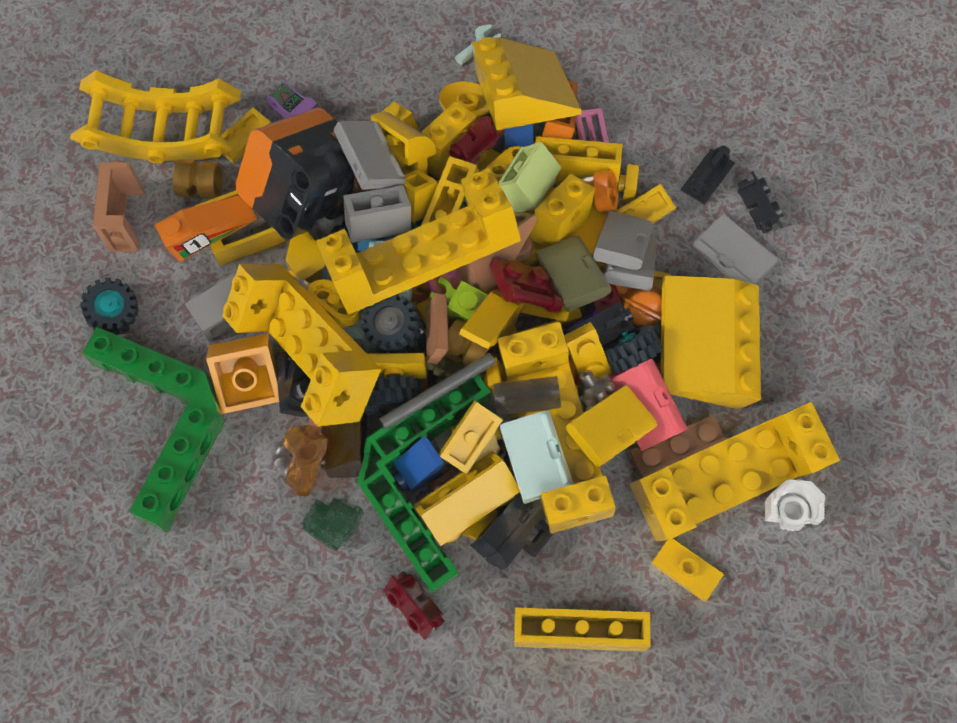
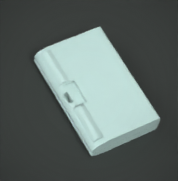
M550 411L538 412L499 425L525 504L541 499V493L573 484Z

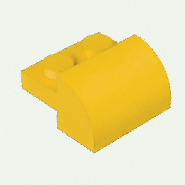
M379 112L371 115V121L378 122L392 154L399 159V166L403 174L406 175L419 169L427 175V158L436 154V147L433 141L391 113Z

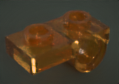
M312 425L294 426L286 432L283 438L284 447L293 456L285 482L298 496L309 497L312 486L317 480V472L322 457L327 451L328 439Z

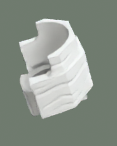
M786 480L765 500V521L780 523V529L788 531H799L805 524L810 523L819 525L824 520L825 495L812 481Z

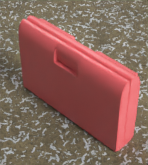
M653 359L647 360L637 367L631 368L612 378V383L616 386L612 393L627 385L657 422V426L637 440L641 451L651 448L688 429Z

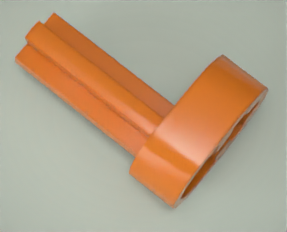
M613 170L595 172L594 177L580 178L595 188L594 201L599 212L617 209L618 188L616 175ZM563 181L557 182V186L555 187V189H556Z

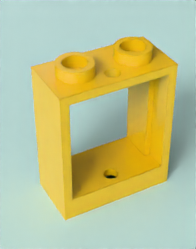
M235 190L195 206L238 196L239 194ZM272 227L224 245L221 239L212 244L211 249L219 266L284 243L285 239Z

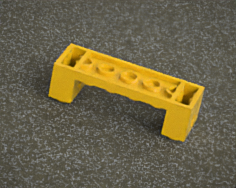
M456 102L450 105L421 132L430 138L436 147V154L427 158V171L436 178H441L450 156L451 144L463 133L467 132L471 139H473L468 129L477 121V115ZM493 149L487 150L479 157L480 161L475 165L478 166L479 171H482L501 154ZM571 173L556 189L554 187L549 188L543 197V202L534 211L521 212L535 214L537 217L529 237L543 247H548L570 238L590 217L595 188Z
M490 168L461 179L468 203L467 207L357 254L345 229L316 241L348 315L521 241L513 207Z
M239 264L236 275L232 280V287L227 302L223 308V318L236 333L269 332L311 379L301 408L318 427L360 422L381 368L281 264Z
M560 322L497 338L500 356L518 419L538 412L550 411L573 481L572 485L541 493V502L550 534L614 517L616 507L606 475L602 476L600 467L596 466L565 430L571 421L584 412L569 366V351Z
M810 402L629 483L656 542L667 541L696 528V524L780 486L786 480H793L800 476L815 473L840 461L813 403Z

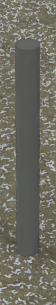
M491 353L486 354L379 418L385 429H388L495 365V359Z

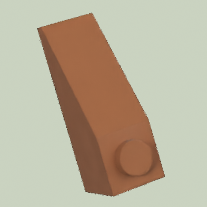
M515 213L521 241L457 268L456 271L461 281L486 294L492 292L496 288L497 283L490 264L496 257L509 261L516 260L537 221L536 215Z

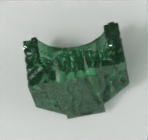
M335 497L328 505L316 499L309 510L310 512L306 514V517L303 518L300 524L303 525L302 530L325 547L337 552L341 545L346 547L350 537L353 536L355 530L359 527L358 522L364 512L359 506L356 505L354 508H351Z

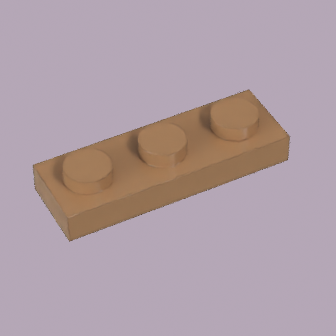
M714 415L688 425L687 430L644 451H641L640 447L631 450L629 455L640 477L649 475L726 440Z

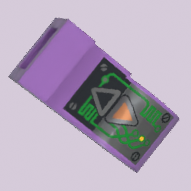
M282 82L266 97L270 106L280 113L284 119L319 107L316 101L310 97L305 98L286 82Z

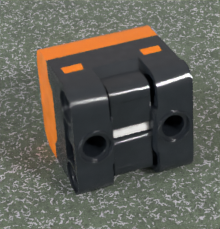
M319 107L251 131L236 180V190L242 200L269 223L281 237L287 240L311 230L314 222L325 217L333 220L344 215L343 195L352 194L355 174L334 133V128L338 121Z

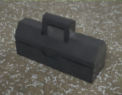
M521 493L516 494L509 504L502 507L471 546L483 558L486 557L485 560L501 570L509 566L522 548L530 556L536 557L554 534H550L549 526L545 522L546 516L541 499L525 504ZM535 528L539 532L531 541L527 535Z

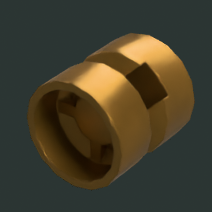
M178 159L176 161L173 172V188L177 197L195 198L199 194L202 199H214L221 196L223 185L221 163L202 161L198 165L194 160Z
M458 318L448 331V351L444 356L455 362L462 359L463 365L466 367L488 353L493 355L497 344L487 349L459 335L466 321Z

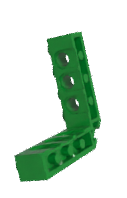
M96 327L82 351L83 356L93 366L107 372L109 370L124 375L130 382L135 383V381L143 383L152 387L156 393L161 394L164 392L178 398L182 404L187 405L129 510V513L139 521L167 533L225 423L213 384L204 371Z
M476 375L388 429L383 427L366 438L364 457L357 483L432 594L457 578L459 572L448 556L444 554L432 533L422 522L413 505L407 500L388 470L393 468L394 463L420 439L426 436L429 441H432L451 426L460 422L474 401L483 406L491 400V391L479 375Z

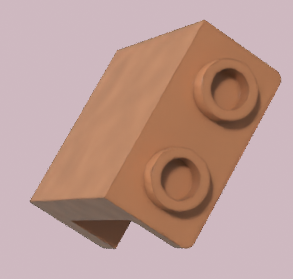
M120 160L99 164L93 227L110 252H139L140 240L125 215L127 197L130 195H144L145 189L131 164Z

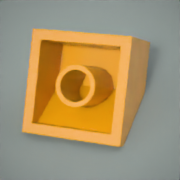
M269 333L209 345L206 360L222 414L279 402L276 359Z

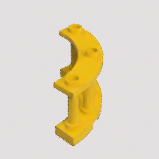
M95 70L80 82L79 90L90 94L92 97L87 124L71 133L70 139L80 143L86 149H97L128 158L148 160L154 164H161L164 161H177L178 159L195 161L218 158L222 154L234 150V144L222 139L221 132L224 110L229 105L240 101L241 90L219 78L203 85L190 87V92L177 93L173 88L150 87V91L133 89L132 83L111 77L98 70ZM104 100L121 105L124 108L119 136L98 130ZM138 109L157 113L152 142L131 139L135 111ZM213 110L210 133L196 138L199 115ZM172 112L188 113L184 141L164 142L168 115Z

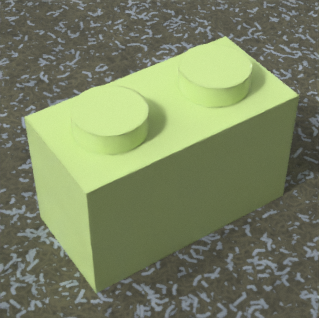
M542 142L520 148L499 181V185L510 201L515 213L528 210L534 211L543 202V197L548 189L554 185L555 178L562 168Z

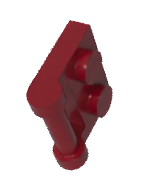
M498 257L490 264L504 301L510 303H517L519 301L543 307L547 312L555 314L561 311L563 298L555 295L548 279V274L542 268L531 267L514 260L509 261Z

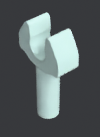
M483 25L475 29L476 41H480L492 32V25ZM498 33L493 38L501 37V34ZM472 44L455 56V60L460 65H463L473 57Z

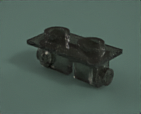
M557 376L493 384L497 416L561 408Z

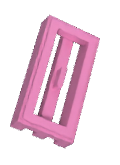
M602 108L581 110L582 114L576 115L575 122L578 140L586 141L582 117H585L590 141H596L591 117L596 116L601 141L609 143Z

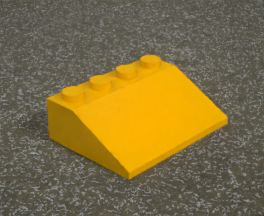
M485 37L480 41L472 42L475 72L496 130L582 114L579 103L554 51L501 37Z
M662 277L661 376L671 395L733 409H741L761 400L759 285L731 278Z

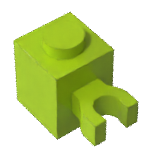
M442 277L438 281V285L446 289L444 295L447 297V316L455 321L460 318L467 322L488 296L486 293L461 281L457 290L451 286L448 280ZM434 292L430 294L429 300H431L435 295Z

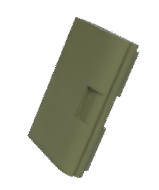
M580 236L565 239L536 252L540 266L548 274V279L556 294L563 298V306L567 312L601 299L611 292V286Z

